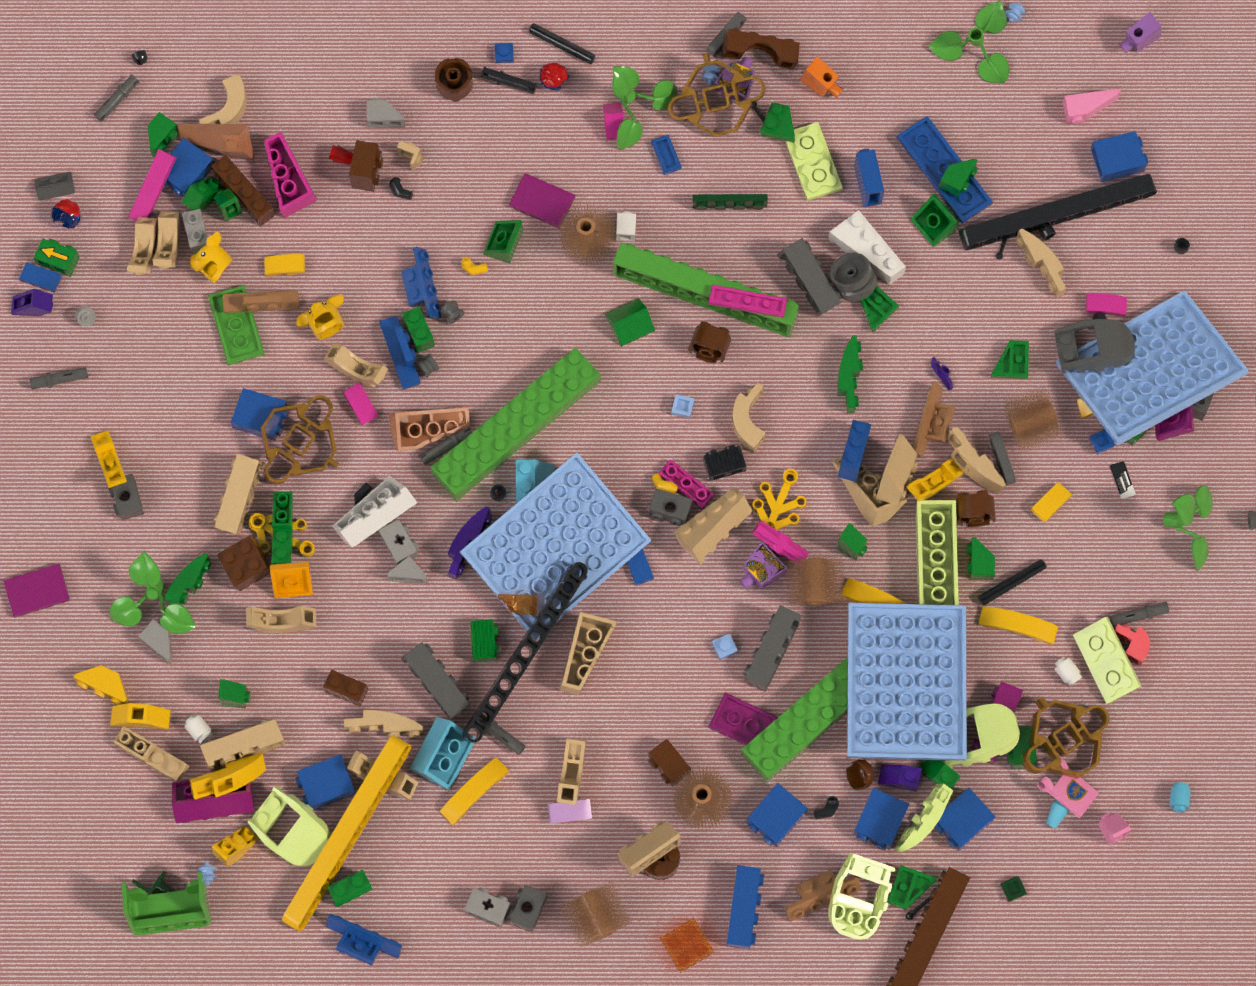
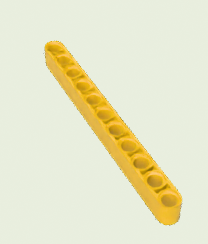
M395 735L389 738L285 911L282 922L298 932L305 928L327 892L328 885L330 886L409 755L411 750L409 743Z

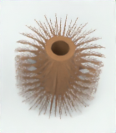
M587 204L586 212L584 206L585 218L581 207L582 216L580 211L575 212L578 213L575 214V219L568 217L571 220L566 225L558 226L561 228L558 230L562 234V237H560L561 245L565 243L569 246L568 254L571 250L573 251L570 257L576 254H582L583 257L585 255L586 257L582 258V260L585 261L587 259L586 265H588V255L590 261V252L593 260V255L594 257L600 256L596 255L599 254L598 250L603 251V248H608L607 243L610 241L611 245L614 244L611 238H615L611 236L606 237L610 234L615 236V228L612 227L614 225L609 227V220L606 222L601 216L604 211L601 214L596 213L597 211L595 210L593 212L592 209H588Z
M1038 390L1037 394L1035 395L1034 393L1033 397H1036L1035 399H1032V394L1030 396L1029 393L1027 397L1029 399L1024 400L1022 397L1020 400L1019 398L1018 404L1016 403L1017 399L1015 400L1014 398L1012 402L1014 404L1005 408L1009 418V428H1011L1014 436L1018 438L1016 444L1019 441L1018 446L1021 444L1020 448L1024 445H1027L1028 448L1030 445L1032 447L1033 443H1029L1031 441L1035 442V446L1037 441L1039 443V440L1042 442V439H1044L1045 441L1047 436L1048 438L1050 436L1054 438L1056 434H1059V429H1056L1059 427L1057 426L1059 425L1057 424L1058 416H1056L1054 406H1052V397L1051 403L1049 402L1050 397L1047 399L1048 395L1042 398L1046 392L1039 395Z
M809 557L808 559L805 558L798 561H787L791 563L797 562V564H789L793 565L790 568H796L791 569L793 572L790 573L798 574H791L790 576H796L797 578H790L797 580L789 581L802 584L799 586L790 585L789 587L796 588L788 589L799 590L794 591V593L803 594L800 596L790 593L787 595H795L797 597L788 596L787 598H797L794 601L802 600L803 604L812 605V607L840 602V600L834 599H843L834 597L836 593L843 594L835 591L843 590L833 589L830 586H842L843 584H836V582H844L833 581L837 580V578L831 580L827 577H845L834 575L845 574L834 573L835 571L844 572L842 570L845 569L843 568L844 565L835 564H844V562H833L824 557ZM833 566H842V567H839V568H838V569H841V570H834V571H833V569H837V567H833Z
M692 769L693 777L689 772V776L686 779L683 778L685 783L679 781L682 788L672 794L680 797L673 800L675 802L679 800L678 803H674V807L679 810V813H684L687 816L686 823L688 821L694 822L700 827L701 821L703 830V813L705 828V813L706 817L708 814L712 827L713 821L714 823L719 820L723 822V819L720 817L723 813L726 814L729 811L727 810L728 808L725 810L724 808L733 803L728 802L733 800L729 799L732 797L730 795L726 797V795L731 794L730 792L732 791L726 787V784L724 785L717 781L720 776L719 774L707 773V769L705 777L703 769L702 782L701 774L700 783L699 779L697 782Z
M607 884L606 886H601V888H596V890L586 891V893L576 897L577 900L574 899V902L571 900L572 902H569V906L566 903V909L574 922L576 917V925L575 923L573 924L577 928V935L584 942V946L585 940L586 945L587 942L589 945L592 941H600L609 935H613L612 933L618 932L616 930L622 929L624 923L627 926L626 921L629 925L628 920L619 910L620 905Z

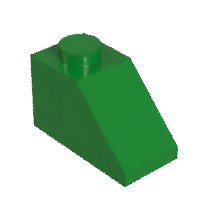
M229 188L219 191L213 197L215 205L226 222L242 213L237 197Z
M848 523L839 537L837 549L857 561L858 557H863L868 549L866 546L867 539L852 524Z
M220 679L218 699L223 707L246 708L247 703H250L251 691H248L247 686L244 684Z
M924 760L918 767L921 768V773L934 784H945L951 789L961 778L958 773L940 760Z

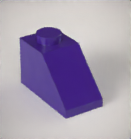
M32 289L13 296L11 315L42 316L51 313L53 294Z
M881 765L878 785L917 792L921 768L907 765Z

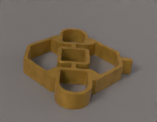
M708 53L703 54L705 63L695 67L682 90V95L676 96L670 101L668 106L669 113L677 120L684 121L689 119V122L714 137L737 132L752 107V102L758 101L764 96L766 91L765 84L758 77H745V75L719 60L711 61ZM720 64L735 73L731 80L732 93H729L726 85L720 84L703 89L704 100L699 101L697 91L690 88L700 68ZM757 80L761 85L760 94L755 98L740 101L736 84ZM723 88L727 105L711 109L707 92ZM694 96L697 113L685 117L676 116L673 111L674 103L679 99ZM735 96L737 106L744 109L735 127L731 130L715 133L699 123L703 117L702 104H705L708 112L714 113L729 109L732 106L730 97Z
M318 395L313 397L307 405L302 403L272 410L260 428L266 459L269 460L265 466L264 475L270 483L282 484L290 475L298 476L323 471L328 464L335 469L337 468L339 463L332 459L337 450L331 421L328 419L333 411V405L329 398ZM316 400L326 402L329 407V412L320 426L304 416L311 403ZM296 410L298 418L307 425L303 427L295 423L282 441L283 446L289 449V452L285 453L278 447L269 449L265 426L273 414ZM310 426L318 432L328 431L332 453L322 467L301 470L299 461L291 457L290 454L292 452L298 456L305 454L315 439V435L308 430ZM294 428L299 429L311 438L302 452L286 442ZM277 454L293 463L290 471L281 480L271 478L268 473V467Z
M1043 697L1036 700L1035 703L1040 710L1033 714L1029 741L1031 748L1026 750L1022 756L1024 768L1033 774L1047 770V772L1078 779L1099 765L1103 735L1101 731L1109 724L1107 710L1100 705H1092L1085 709L1083 706L1058 700L1047 703ZM1050 706L1071 710V721L1073 723L1067 722L1049 734L1048 739L1038 735L1041 712ZM1092 710L1101 716L1102 723L1097 730L1090 734L1080 717ZM1064 728L1068 730L1076 742L1067 751L1056 737V734ZM1084 740L1094 744L1091 766L1080 773L1060 768L1061 758L1059 755L1065 756L1082 745ZM1042 745L1052 761L1043 768H1036L1030 762V753Z

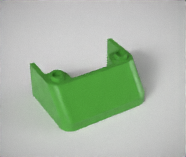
M198 872V880H192L186 885V890L147 895V892L142 890V888L129 890L126 882H122L123 912L131 932L135 935L200 928L211 924L207 887L202 872Z

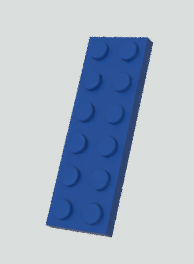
M928 116L897 135L898 141L961 224L992 205L993 201L978 181L972 177L968 180L970 185L965 193L962 192L959 198L939 188L940 180L948 166L962 161Z

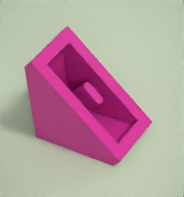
M621 103L603 104L606 140L617 139L619 126L624 120Z

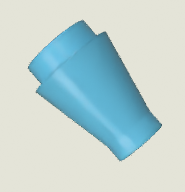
M1055 800V802H1052L1045 824L1056 829L1070 810L1058 800Z

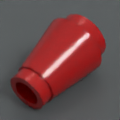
M333 145L329 159L333 160L332 162L351 164L353 152L340 145Z

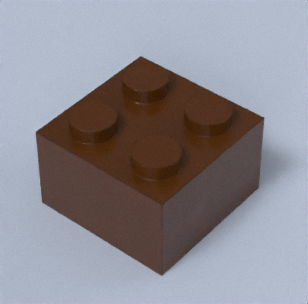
M356 140L349 172L353 189L374 192L375 186L379 185L380 175H378V170L382 169L383 158H381L382 151L379 150L378 143Z
M250 535L217 554L233 587L239 591L270 574V564L257 540Z

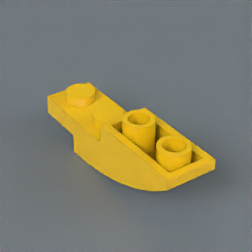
M257 753L226 763L224 769L189 779L193 798L196 800L211 794L219 797L255 780L266 771L263 753Z

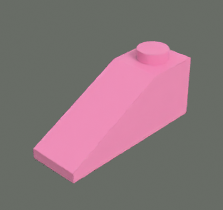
M1120 89L1065 96L1063 107L1066 123L1080 124L1118 100L1121 92Z

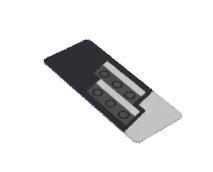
M1124 461L1110 465L1121 498L1134 496L1136 493Z

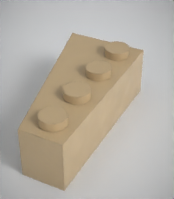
M240 454L233 457L231 462V468L233 469L231 475H228L225 481L227 488L219 501L221 508L214 517L213 523H215V528L240 535L248 514L246 506L250 505L254 498V491L252 489L259 484L261 478L259 470L260 468H265V462Z
M734 487L674 531V534L682 548L701 565L705 561L704 557L708 553L712 554L717 549L716 545L721 539L725 540L729 536V531L732 528H737L752 512V509L745 496Z
M583 612L579 613L559 691L575 695L580 693L617 621Z
M267 719L259 725L247 727L242 731L202 744L200 747L211 772L224 769L226 763L261 752L264 754L286 743L276 719Z

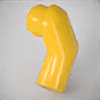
M464 257L461 260L462 269L470 275L488 272L486 263L476 265L471 262L469 257Z
M660 474L652 476L651 479L657 489L673 494L676 493V484L671 481L662 480Z

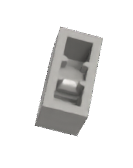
M200 209L182 213L192 254H197L206 245L208 238Z
M398 519L378 530L380 537L397 565L408 556L412 559L418 557L417 550L419 547L414 539L410 540L408 536L410 531L405 523L401 524ZM400 539V541H402L403 544L400 545L399 543H397V540Z
M479 887L478 890L473 888L464 911L466 914L502 928L511 904L506 897L501 895L494 897L490 895V891ZM491 902L493 909L489 908L486 910L484 904L488 905Z

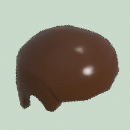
M861 759L851 762L852 765L846 769L849 785L857 791L871 786L874 781L872 765L866 760Z

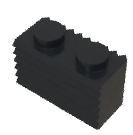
M729 445L722 451L711 450L703 456L709 481L745 472L747 469L740 446Z

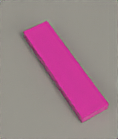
M158 149L130 211L129 218L135 221L139 217L150 218L177 157Z
M712 285L709 305L784 318L787 298Z

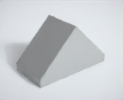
M410 556L388 572V580L391 582L428 583L427 576Z

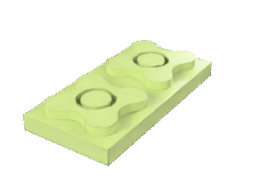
M819 123L794 129L795 143L785 142L807 201L843 190Z
M1104 617L1073 634L1106 704H1110L1142 687L1108 617Z

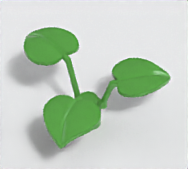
M1002 2L991 3L977 14V27L969 31V37H966L963 43H961L962 38L957 32L946 31L929 44L932 52L943 60L954 61L962 56L963 51L961 47H964L968 42L973 46H980L986 60L980 62L978 67L980 77L990 83H1005L1009 76V65L1006 58L1000 53H993L988 57L983 45V33H986L987 30L992 34L999 33L1007 24V17Z
M626 66L613 67V92L616 98L622 100L621 105L625 107L631 116V120L628 118L624 119L619 126L617 133L618 149L622 150L636 144L640 140L643 131L641 123L635 122L636 118L627 103L633 102L636 96L653 100L652 105L654 109L665 110L668 108L670 101L677 96V87L671 81L662 80L658 82L653 89V96H647L632 90L639 83L637 71Z
M1201 485L1197 489L1195 500L1192 494H1184L1172 502L1177 512H1166L1163 517L1165 527L1176 528V531L1184 532L1195 538L1192 540L1191 550L1196 571L1200 570L1207 560L1209 552L1208 543L1204 536L1199 537L1198 534L1182 527L1189 526L1192 523L1194 513L1200 512L1202 518L1209 516L1213 501L1211 492L1206 485Z
M143 551L130 565L129 576L137 585L145 584L147 587L146 593L136 604L129 596H122L116 599L110 608V618L121 625L134 626L142 618V612L138 606L146 598L151 600L160 598L161 612L164 614L160 619L162 627L171 633L177 634L192 630L196 624L189 611L183 605L173 603L168 605L166 610L164 609L165 595L163 591L165 584L161 581L160 570L155 561Z

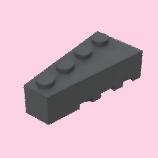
M801 238L784 248L777 256L780 260L784 258L786 269L789 273L795 274L796 284L802 291L806 290L805 297L818 316H821L841 303V296L836 289L833 290L830 285L831 279L827 273H823L821 270L819 259L812 255L810 244Z
M779 606L776 614H773L769 621L770 627L768 631H764L760 641L762 643L760 648H756L752 655L754 659L752 664H748L743 673L746 676V683L764 692L767 691L800 624V614L784 606Z
M421 642L402 656L401 660L404 663H409L410 671L415 677L422 680L423 687L429 694L434 696V701L447 717L451 719L469 705L468 700L470 698L464 690L459 691L456 687L458 683L451 674L449 676L444 671L446 667L441 660H436L432 656L434 653L432 648L427 643L424 645Z

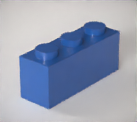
M853 419L838 478L857 481L871 424Z

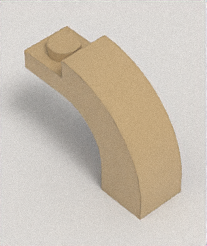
M240 74L222 80L227 93V102L220 111L199 119L200 124H237L240 121L247 104L246 91Z
M160 212L158 217V245L153 257V266L161 269L176 266L180 239V212Z
M139 217L135 223L134 250L127 265V272H133L135 275L150 274L156 250L157 218Z
M333 344L323 359L349 378L373 388L384 380L385 374L388 371L384 365L369 363L339 344Z
M758 382L754 387L751 386L747 390L746 396L739 393L734 403L732 416L733 429L738 440L752 453H755L766 436V433L756 427L749 417L750 409L763 393L764 386Z
M305 606L287 610H266L248 607L246 608L247 627L254 628L256 632L263 633L305 631L316 628V609Z
M566 738L557 803L577 804L584 765L586 740Z
M355 751L347 769L364 781L375 761L361 752ZM398 772L386 792L411 800L419 782L406 774Z

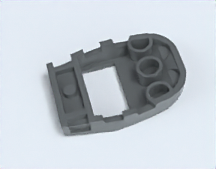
M1082 320L1054 331L1062 374L1066 373L1065 370L1077 369V373H1086V370L1102 372L1105 371L1104 368L1111 366L1116 368L1129 363L1135 355L1133 335L1130 329L1118 320ZM1086 328L1088 330L1095 329L1100 356L1079 360L1074 334Z

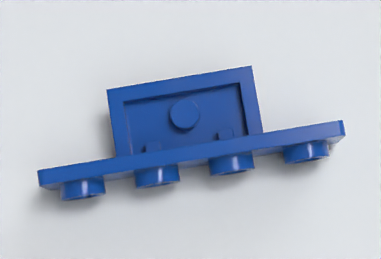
M417 246L413 247L416 265L401 271L408 304L411 307H415L425 302L428 316L440 319L441 308L437 301V290L433 283V272L429 265V255L426 249Z
M397 316L381 320L379 324L402 388L405 390L420 385L421 382L414 365V359L417 358L414 349H409L408 342H410L408 332H403Z
M333 914L328 916L326 927L343 934L336 946L337 951L371 966L380 951L399 958L402 945L397 941L385 938L377 932L369 931L359 924H353L340 916Z

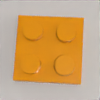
M309 562L270 565L274 598L313 595Z

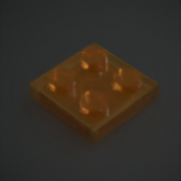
M694 918L660 937V941L680 973L714 953Z

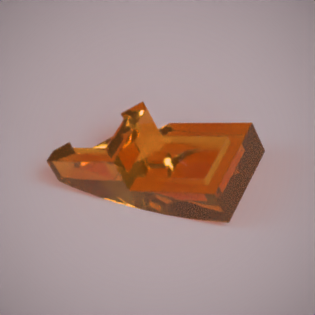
M498 594V598L507 605L510 613L537 615V595Z

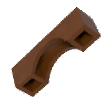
M736 28L728 29L724 35L722 57L740 60L745 52L759 49L771 56L776 67L793 70L798 64L800 42H795L793 39L788 38L779 39L773 35L763 36L756 32H742Z
M224 155L211 165L214 175L238 197L250 216L260 227L275 216L273 207L227 155Z

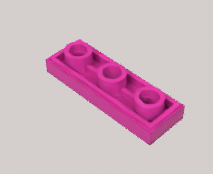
M671 459L658 473L665 481H671L676 484L677 490L685 497L693 499L692 502L702 510L715 496L711 490ZM689 482L690 485L685 486L683 483Z

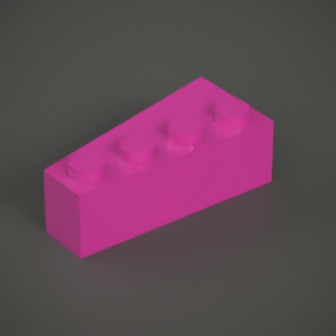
M281 131L265 139L264 142L271 166L279 209L286 218L316 202L317 198Z

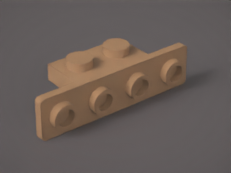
M297 290L224 294L222 297L224 313L299 309Z
M934 381L928 390L926 405L923 407L922 419L917 427V436L912 444V448L920 458H923L928 441L945 443L955 410L953 405L939 404L943 388Z
M831 870L795 885L801 900L785 907L790 922L830 904L835 876ZM853 876L844 880L840 893L849 896L860 891L861 886L858 877Z

